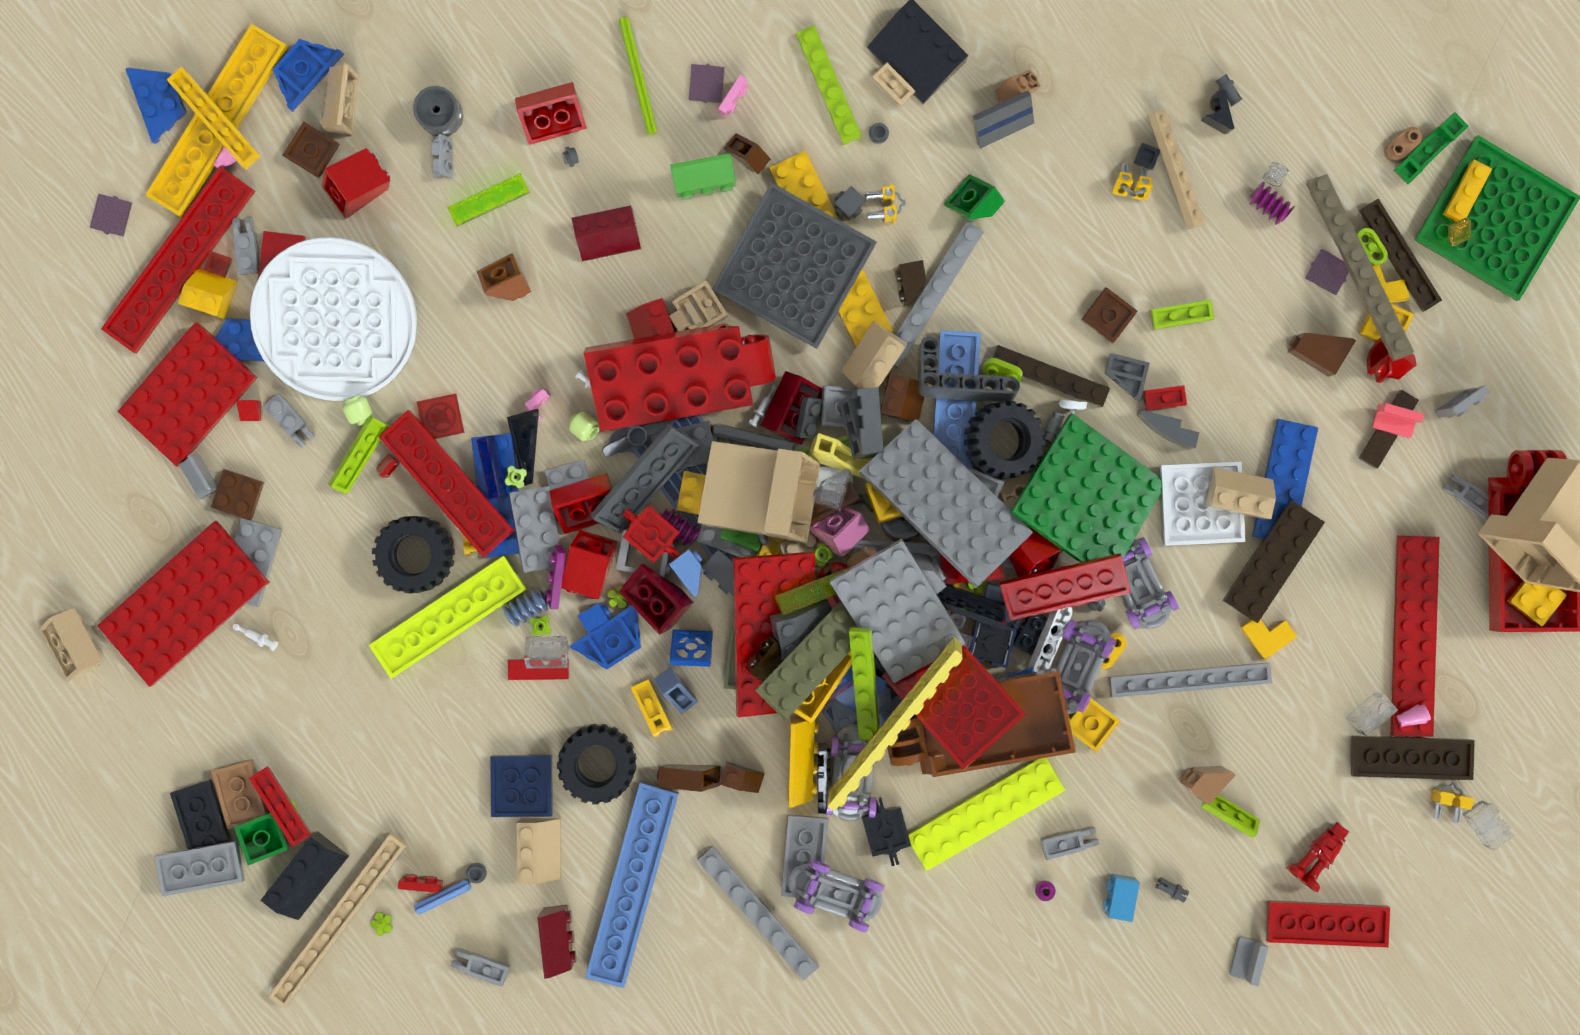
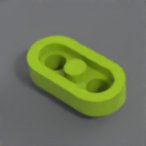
M1364 228L1356 233L1372 266L1383 264L1387 260L1388 253L1375 231L1370 228ZM1362 236L1366 238V243L1362 241ZM1373 253L1377 255L1376 260L1372 257Z
M988 358L984 362L983 373L985 375L1015 377L1021 382L1023 372L1019 367L997 358Z

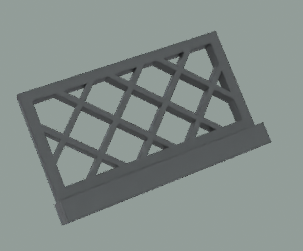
M715 424L714 426L715 442H718V438L721 437L725 438L729 444H733L731 442L733 440L737 441L734 443L735 445L745 443L748 447L754 445L756 446L755 448L762 447L776 451L778 449L795 450L796 442L723 424Z

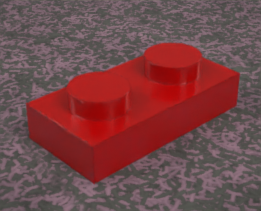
M1185 385L1143 391L1146 411L1187 405Z
M406 874L398 881V889L438 893L443 888V880H439L436 876L417 878L415 874Z

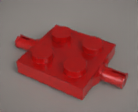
M649 505L638 516L633 514L628 508L622 514L631 522L628 531L622 537L654 563L665 552L675 560L681 554L671 546L681 531Z

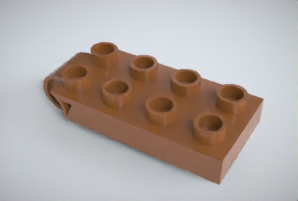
M1059 667L995 679L1027 715L965 770L960 767L915 714L910 718L909 726L905 730L901 729L897 734L896 742L892 746L888 745L887 747L891 766H911L920 762L922 774L938 777L1076 753Z

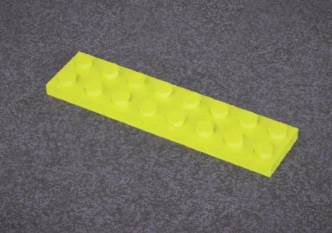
M503 556L371 643L369 647L392 679L527 590L507 558Z
M1047 758L1033 760L908 833L910 843L924 868L928 871L1062 793L1065 789Z

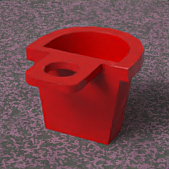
M1381 338L1373 344L1367 357V374H1375L1377 383H1382L1388 377L1399 380L1417 366L1414 354L1392 361Z

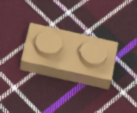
M888 63L872 78L900 107L915 93V90Z

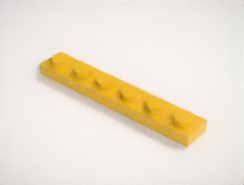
M181 66L167 79L244 169L247 170L261 157L257 150L185 68Z

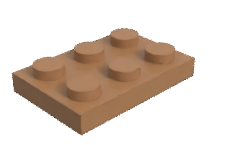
M253 759L211 771L227 830L268 814L265 803L249 780L251 776L257 773Z

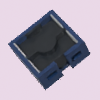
M975 620L968 650L979 662L984 663V660H987L991 665L1007 668L1017 629L1006 626L1005 630Z

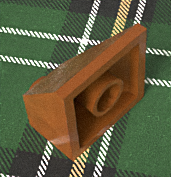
M513 253L477 271L482 288L487 296L514 301L518 298H523L531 292Z

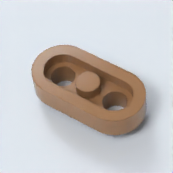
M1409 127L1402 131L1385 147V157L1392 162L1403 159L1421 143V131L1416 127ZM1410 134L1414 135V140L1410 138ZM1395 147L1399 148V153L1395 151Z

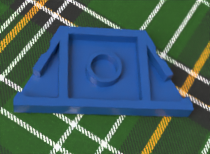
M299 39L276 64L273 72L278 79L279 87L287 102V107L292 112L329 72V67H333L342 58L344 53L341 50L330 49L324 45L312 44L309 41Z
M126 68L125 70L151 142L156 144L160 141L159 138L166 130L170 131L175 122L186 114L181 96L167 81L172 75L171 73Z
M227 318L215 338L239 360L265 362L254 341L250 320Z
M630 606L570 645V648L581 653L591 661L598 663L601 667L609 669L641 648L638 612L633 606Z

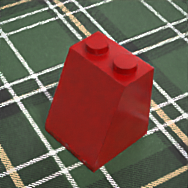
M365 148L325 168L322 188L343 217L347 219L387 191L390 184V176L386 170H382L375 154L370 153Z
M1027 524L1025 525L1033 533L1009 556L1018 577L1043 572L1049 567L1051 569L1054 568L1063 550Z
M579 530L570 545L561 588L570 593L585 595L589 599L599 600L605 587L618 541Z

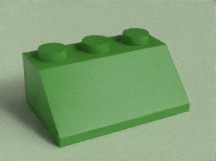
M731 153L670 164L676 195L681 197V199H689L693 197V194L699 193L701 195H710L713 191L720 189L721 192H726L736 187Z

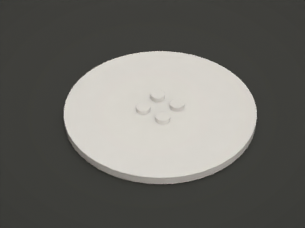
M320 237L302 241L288 247L265 267L255 285L251 299V330L263 360L287 385L314 398L345 401L358 394L360 397H364L378 391L400 373L407 363L415 344L417 311L407 282L399 270L385 256L375 249L354 240L338 237Z

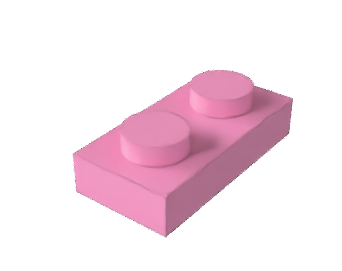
M742 75L738 77L718 108L719 114L724 118L735 111L737 107L736 101L739 97L743 98L748 90L747 79Z

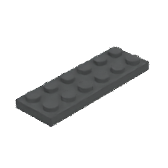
M668 424L590 514L595 521L621 534L631 523L622 515L628 508L637 516L699 445L697 441L671 424Z

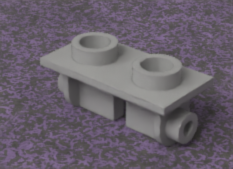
M442 134L434 136V140H432V156H439V159H432V173L435 174V178H443V176L453 178L452 138Z

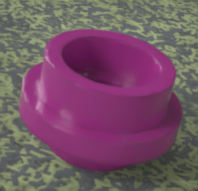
M1045 880L1036 885L1035 893L1040 900L1049 901L1055 896L1056 889L1050 881ZM1048 888L1049 893L1043 894V889Z

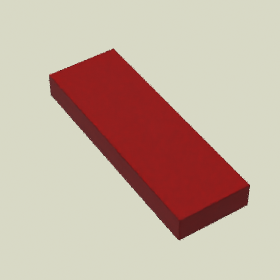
M508 659V680L569 679V659Z

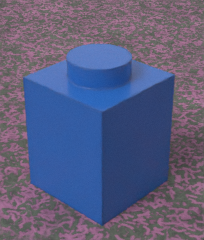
M599 602L579 614L578 618L587 633L610 620L609 615H611V612L606 604L602 605Z

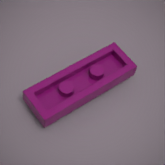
M554 545V551L550 552L549 562L552 564L551 571L547 573L549 590L545 591V602H548L550 609L557 610L559 609L566 554L563 546Z

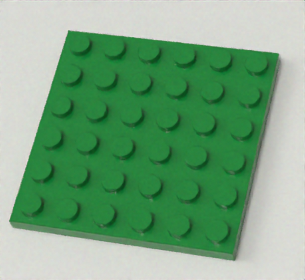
M1477 135L1472 140L1414 240L1513 300L1518 301L1523 296L1574 210L1580 196ZM1475 159L1492 170L1466 220L1460 224L1443 215L1470 162Z
M1071 413L1060 428L1010 513L1079 563L1121 553L1123 559L1160 496L1162 482L1159 476L1075 414Z

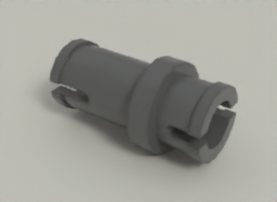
M1227 74L1215 81L1220 87L1219 91L1225 90L1231 107L1243 99L1234 87V81L1230 80Z
M1163 877L1158 879L1157 882L1161 884L1156 883V889L1170 895L1174 900L1178 899L1183 903L1186 901L1187 898L1184 896H1188L1189 891L1183 889L1182 885H1175Z

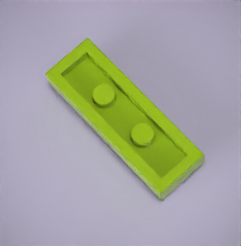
M1211 300L1150 310L1153 330L1214 320Z
M1219 794L1209 805L1202 801L1201 808L1251 838L1257 835L1260 819Z

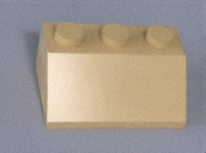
M341 64L329 67V74H326L325 77L327 92L323 96L325 109L324 114L321 115V126L328 133L352 136L359 75L348 64Z
M873 321L841 372L859 389L879 387L908 343Z
M1213 467L1205 506L1261 519H1272L1276 500L1274 481L1268 478Z
M75 608L50 617L39 628L67 682L90 671L103 662L100 650L95 648L92 642V635L85 629L83 618L80 613L76 612Z
M520 818L517 822V884H539L561 879V818Z

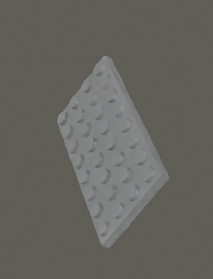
M917 419L884 448V452L878 453L859 471V474L975 588L1033 533L1020 519L1011 514V510Z

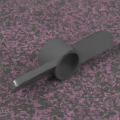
M673 420L653 422L644 427L634 426L628 431L627 435L604 445L602 449L603 454L610 457L631 446L642 447L648 442L650 437L662 432L668 424L673 425ZM636 429L643 430L645 433V440L640 444H635L631 440V434Z

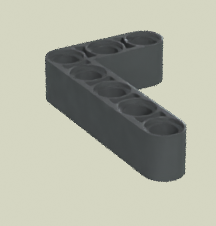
M926 336L922 339L918 350V391L923 397L996 402L1013 401L1020 389V382L1015 377L939 373V343L936 338ZM925 383L931 384L932 387L927 386Z

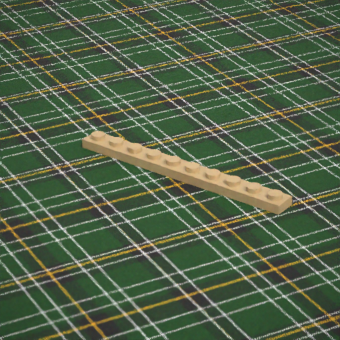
M393 833L389 834L268 996L284 1009L288 1006L408 844Z

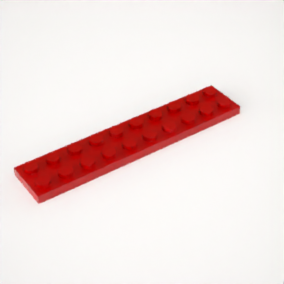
M220 166L102 326L101 330L137 354L180 296L184 284L202 266L232 225L233 219L237 218L256 191Z
M1397 535L1390 735L1434 737L1440 537ZM1417 704H1424L1431 720L1424 724L1400 726L1397 720L1398 715H1401Z

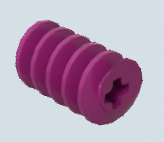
M1263 181L1250 195L1251 201L1249 205L1257 202L1256 210L1263 207L1262 215L1270 212L1268 219L1271 220L1276 217L1275 225L1285 220L1295 206L1289 209L1291 202L1283 203V196L1276 199L1278 192L1274 191L1270 194V186L1263 189L1265 185Z
M666 508L662 516L681 531L676 536L675 541L678 542L683 539L682 546L689 544L690 547L698 537L701 527L694 530V522L687 525L688 518L681 521V513L674 516L675 509L673 508L668 512V508Z

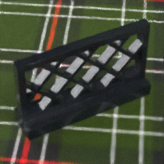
M946 584V587L937 594L946 610L1005 630L1007 625L1005 618L1006 604Z

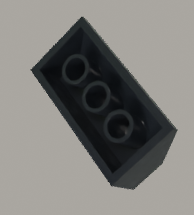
M316 832L310 836L260 901L277 914L299 920L348 859L349 855L320 832Z

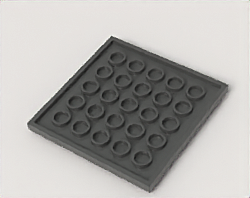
M771 182L712 290L817 349L875 248L877 241Z

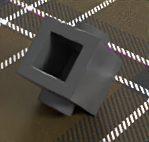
M850 186L845 193L841 191L835 197V212L841 219L846 218L848 221L852 217L856 219L863 211L861 207L865 204L866 199L855 188Z

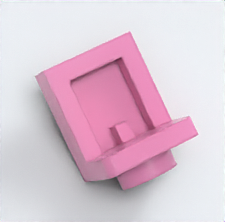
M537 389L530 395L531 399L525 403L528 408L525 411L537 409L551 395L545 389ZM539 413L538 420L541 421L543 417Z

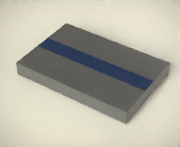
M1025 91L973 116L977 145L980 149L1034 124L1032 97L1029 91Z

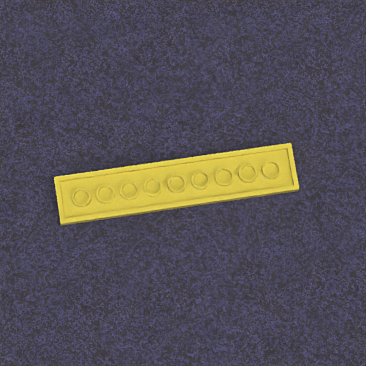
M955 637L950 641L829 790L828 808L835 811L838 806L842 807L846 803L847 795L859 787L860 779L863 776L867 777L874 762L876 760L880 761L883 758L884 750L888 745L892 746L896 742L897 734L901 729L905 730L909 726L910 718L914 714H919L927 698L931 699L937 690V685L940 682L944 683L950 674L951 668L953 666L957 667L963 659L961 641Z

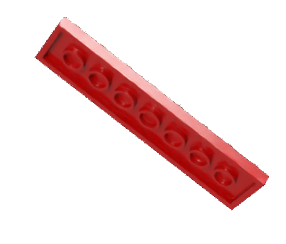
M407 410L379 436L382 442L482 557H486L514 531V528L411 410Z

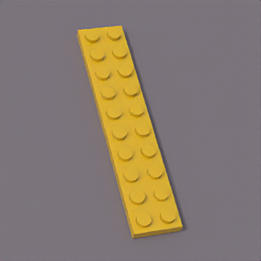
M252 23L208 92L209 97L237 129L273 73V68L288 49L286 44ZM196 113L145 196L180 217H183L215 167L213 163L224 147Z
M802 151L769 167L777 186L839 220L806 151ZM862 269L838 311L855 347L858 346L873 321L893 332Z

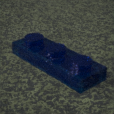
M495 435L477 439L489 499L507 495Z

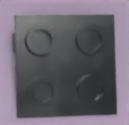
M1041 614L1027 617L1026 623L1022 622L1024 626L1022 629L1019 628L1020 632L1014 638L1013 645L1032 656L1048 618ZM1057 625L1052 627L1051 635L1057 632ZM1050 644L1044 646L1043 653L1048 652Z

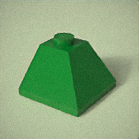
M969 174L943 205L971 220L992 217L1004 204L1005 200L995 186Z
M271 813L234 827L248 866L289 850L283 832Z

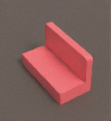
M1388 403L1378 404L1372 428L1411 438L1415 424L1423 422L1425 414Z

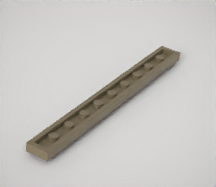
M1328 174L1309 180L1307 182L1309 191L1392 361L1413 354L1414 350Z

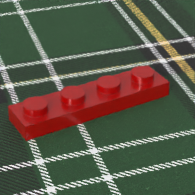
M269 766L249 778L292 847L312 835Z

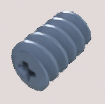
M537 587L538 594L533 590L530 591V598L524 594L523 602L516 598L517 605L510 601L509 609L504 605L502 606L505 616L514 626H519L520 621L523 623L527 622V617L530 619L534 618V613L540 615L541 609L543 611L548 610V603L545 602V596L539 587Z

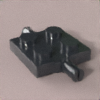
M879 797L880 806L876 798L877 811L875 818L868 817V815L862 817L872 857L882 854L889 855L891 866H895L893 858L896 865H899L897 852L911 847L903 813L900 806L884 809L882 797Z

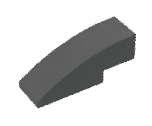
M1144 410L1138 411L1137 416L1156 434L1179 446L1189 449L1196 448L1200 432L1180 428L1181 419Z

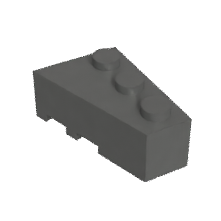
M878 387L858 389L839 402L853 460L875 457L878 453L884 452Z
M718 549L702 567L705 570L703 574L711 581L715 579L720 584L718 587L725 594L730 593L734 597L733 561Z

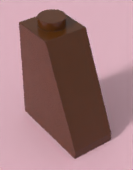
M1302 333L1295 335L1289 343L1291 347L1288 353L1329 377L1336 375L1356 340L1347 337Z
M683 764L660 766L657 772L658 787L698 792L720 786V766Z

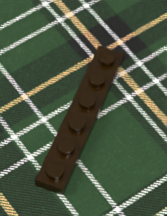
M1379 198L1360 209V214L1368 227L1375 231L1386 248L1390 262L1400 278L1404 279L1407 289L1421 311L1424 312L1441 302V297Z
M997 345L992 357L1019 367L1023 372L1022 377L1099 407L1104 406L1110 390L1107 386Z

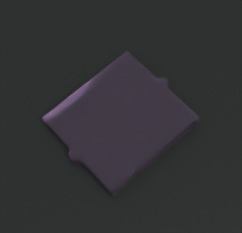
M709 63L706 65L692 64L689 100L703 101L704 103H722L725 67L710 66Z
M98 194L90 228L103 231L107 235L111 233L124 237L132 202L118 199L117 196L110 197Z
M1321 249L1315 261L1311 262V268L1305 279L1337 295L1342 284L1347 281L1346 277L1349 271L1343 260Z

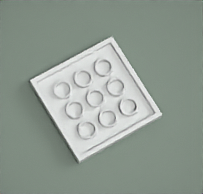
M1242 462L1159 466L1162 482L1163 546L1245 542L1243 514L1205 506L1213 467L1242 473Z

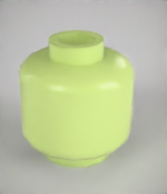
M359 394L344 401L345 404L342 406V410L350 424L357 423L358 426H361L373 414L367 399L360 397Z
M588 412L574 413L569 419L570 432L580 440H593L597 436L600 429L599 422Z

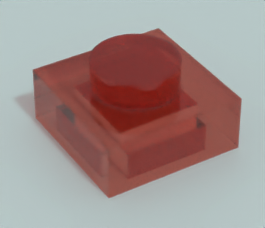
M210 251L203 270L226 278L232 259Z

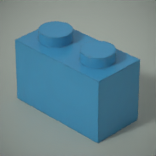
M1111 874V879H1108L1106 885L1108 891L1107 899L1105 898L1103 901V911L1108 918L1133 922L1140 885L1136 878Z

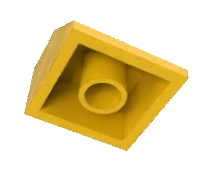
M198 269L184 284L178 304L226 319L238 281Z

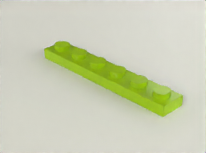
M815 25L796 32L798 42L842 144L845 145L862 138Z
M851 627L849 637L859 740H871L880 729L872 630L869 628Z

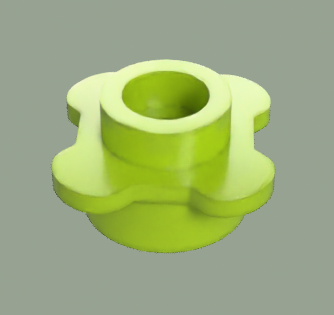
M510 466L507 468L504 482L508 486L512 485L522 488L527 472L525 469L519 470L515 469L514 466Z
M824 543L817 544V548L814 551H810L815 553V561L819 567H824L825 562L833 558V553L829 548L825 547Z
M543 615L541 618L534 617L530 619V624L533 628L532 635L534 637H538L540 634L549 635L551 633L550 619L547 615Z

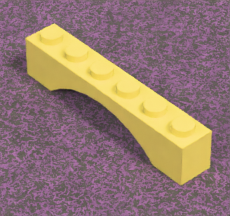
M820 433L812 441L808 455L820 464L861 478L863 477L859 474V471L873 459L853 460L849 447L837 439Z

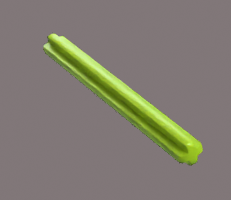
M621 17L618 19L646 132L647 135H654L657 133V128L628 17Z

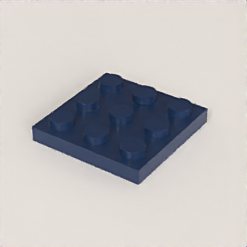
M492 755L490 757L491 817H552V755Z

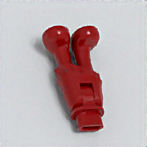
M1336 822L1332 828L1328 827L1325 832L1312 841L1311 849L1298 863H1291L1286 869L1296 878L1300 879L1303 884L1318 893L1320 885L1317 882V878L1324 868L1329 870V865H1333L1335 858L1342 849L1343 843L1346 841L1344 838L1348 835L1349 831ZM1317 857V858H1318V861H1317V862L1313 865V867L1305 874V870H1306V869L1308 868V866L1312 863V861Z

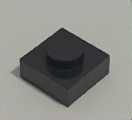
M1141 143L1133 163L1153 170L1160 154V149Z

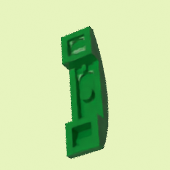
M1454 112L1416 146L1394 171L1407 185L1410 184L1444 148L1469 126Z

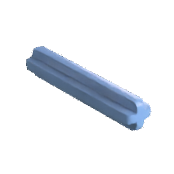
M464 879L415 903L416 913L422 914L471 890L470 881Z

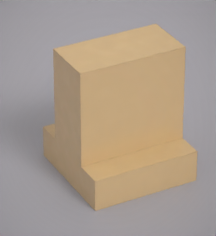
M712 441L697 523L714 528L807 543L821 464L799 451L778 449L776 451Z
M1547 458L1508 516L1491 514L1478 533L1525 583L1580 592V460Z

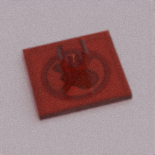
M456 393L417 401L420 421L435 439L465 433Z

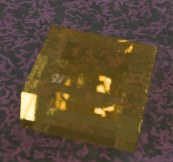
M1464 218L1448 226V241L1452 246H1456L1471 238L1470 220Z

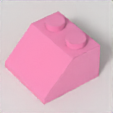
M846 507L811 526L809 531L821 543H824L831 552L843 557L870 529L860 512Z

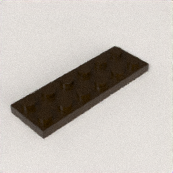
M1289 500L1222 601L1258 623L1325 522L1299 504Z
M1352 735L1351 776L1473 780L1475 740Z

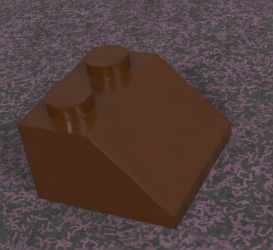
M890 373L880 409L881 415L913 422L915 419L919 421L925 397L920 395L918 391V381Z

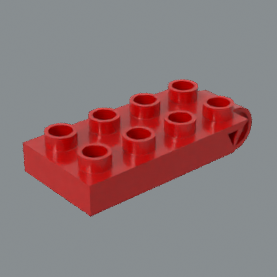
M726 323L586 347L584 351L585 363L601 431L753 406L750 387L763 385L776 379L769 336L755 334L741 337L739 326H729Z
M1561 450L1513 451L1507 464V477H1488L1489 517L1491 514L1508 516L1546 459H1567L1564 452ZM1489 546V631L1580 632V592L1560 589L1567 596L1542 627L1537 626L1507 602L1523 580Z

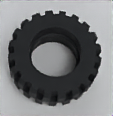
M1016 401L995 402L975 412L976 416L971 417L968 421L970 427L965 428L964 434L968 435L967 439H964V446L968 445V451L965 452L967 457H972L973 459L970 463L974 467H979V472L999 479L1016 478L1030 472V468L1036 467L1039 463L1036 459L1042 458L1044 452L1041 451V448L1046 445V440H1043L1042 437L1045 434V429L1040 428V424H1042L1041 419L1034 417L1036 412L1032 409H1026L1027 405L1016 403ZM1000 421H1007L1012 424L1019 438L1018 448L1009 459L1000 458L991 447L990 436L992 429Z
M404 516L389 522L387 527H383L380 530L381 535L376 536L374 541L377 543L376 548H372V554H375V560H372L373 566L378 568V571H376L378 577H383V582L387 586L391 585L393 590L409 594L434 589L435 586H439L444 582L443 579L449 576L451 573L449 571L450 567H453L455 562L452 560L453 555H455V549H452L451 545L453 540L451 537H448V531L439 526L440 523L421 516ZM411 535L424 538L431 549L430 564L424 571L416 574L406 572L400 566L397 559V549L400 542L405 537Z
M590 724L573 733L563 744L558 755L557 769L560 772L558 777L559 780L563 781L564 789L566 791L569 790L573 798L578 797L583 803L592 802V805H598L600 802L605 804L614 798L617 799L629 787L636 771L637 757L633 751L634 746L632 742L629 743L628 737L624 733L621 734L618 728L608 727V724ZM600 745L610 750L614 755L616 769L608 780L603 782L591 781L580 771L578 765L579 757L587 747Z

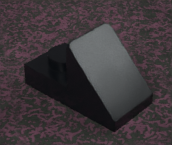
M1225 90L1216 91L1210 100L1211 109L1215 113L1206 115L1201 121L1223 134H1229L1235 127Z

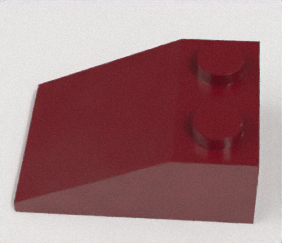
M644 564L637 568L619 591L659 635L672 629L694 603L680 587Z

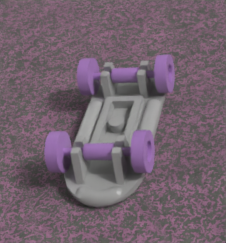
M1144 537L1138 539V541L1134 539L1123 558L1131 593L1121 596L1128 608L1125 612L1134 630L1140 626L1144 628L1159 627L1167 621L1171 609L1173 611L1179 609L1170 590L1164 591L1148 558L1152 555V552Z
M1070 620L1063 634V638L1068 641L1056 668L1059 667L1068 713L1072 714L1077 711L1084 713L1091 699L1089 692L1105 657H1110L1116 640L1111 638L1109 629L1099 621L1085 620L1077 625V622Z
M858 724L844 726L837 736L831 737L830 756H834L831 787L870 741L859 740ZM873 768L867 777L863 776L860 779L859 787L847 795L846 803L842 807L838 806L835 811L828 808L829 794H827L826 815L834 813L842 820L855 821L862 818L868 812V817L875 818L876 797H871Z
M811 859L810 863L797 866L789 878V889L796 898L794 904L796 909L813 914L814 909L818 908L850 919L848 925L861 932L868 931L869 925L865 921L874 918L882 905L881 892L884 889L882 883L870 878H866L864 881L832 870L829 865Z

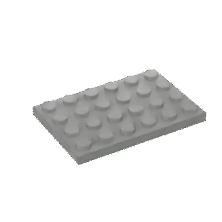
M903 539L830 579V584L858 628H869L872 630L873 651L893 683L935 661L954 637L961 641V646L966 643Z

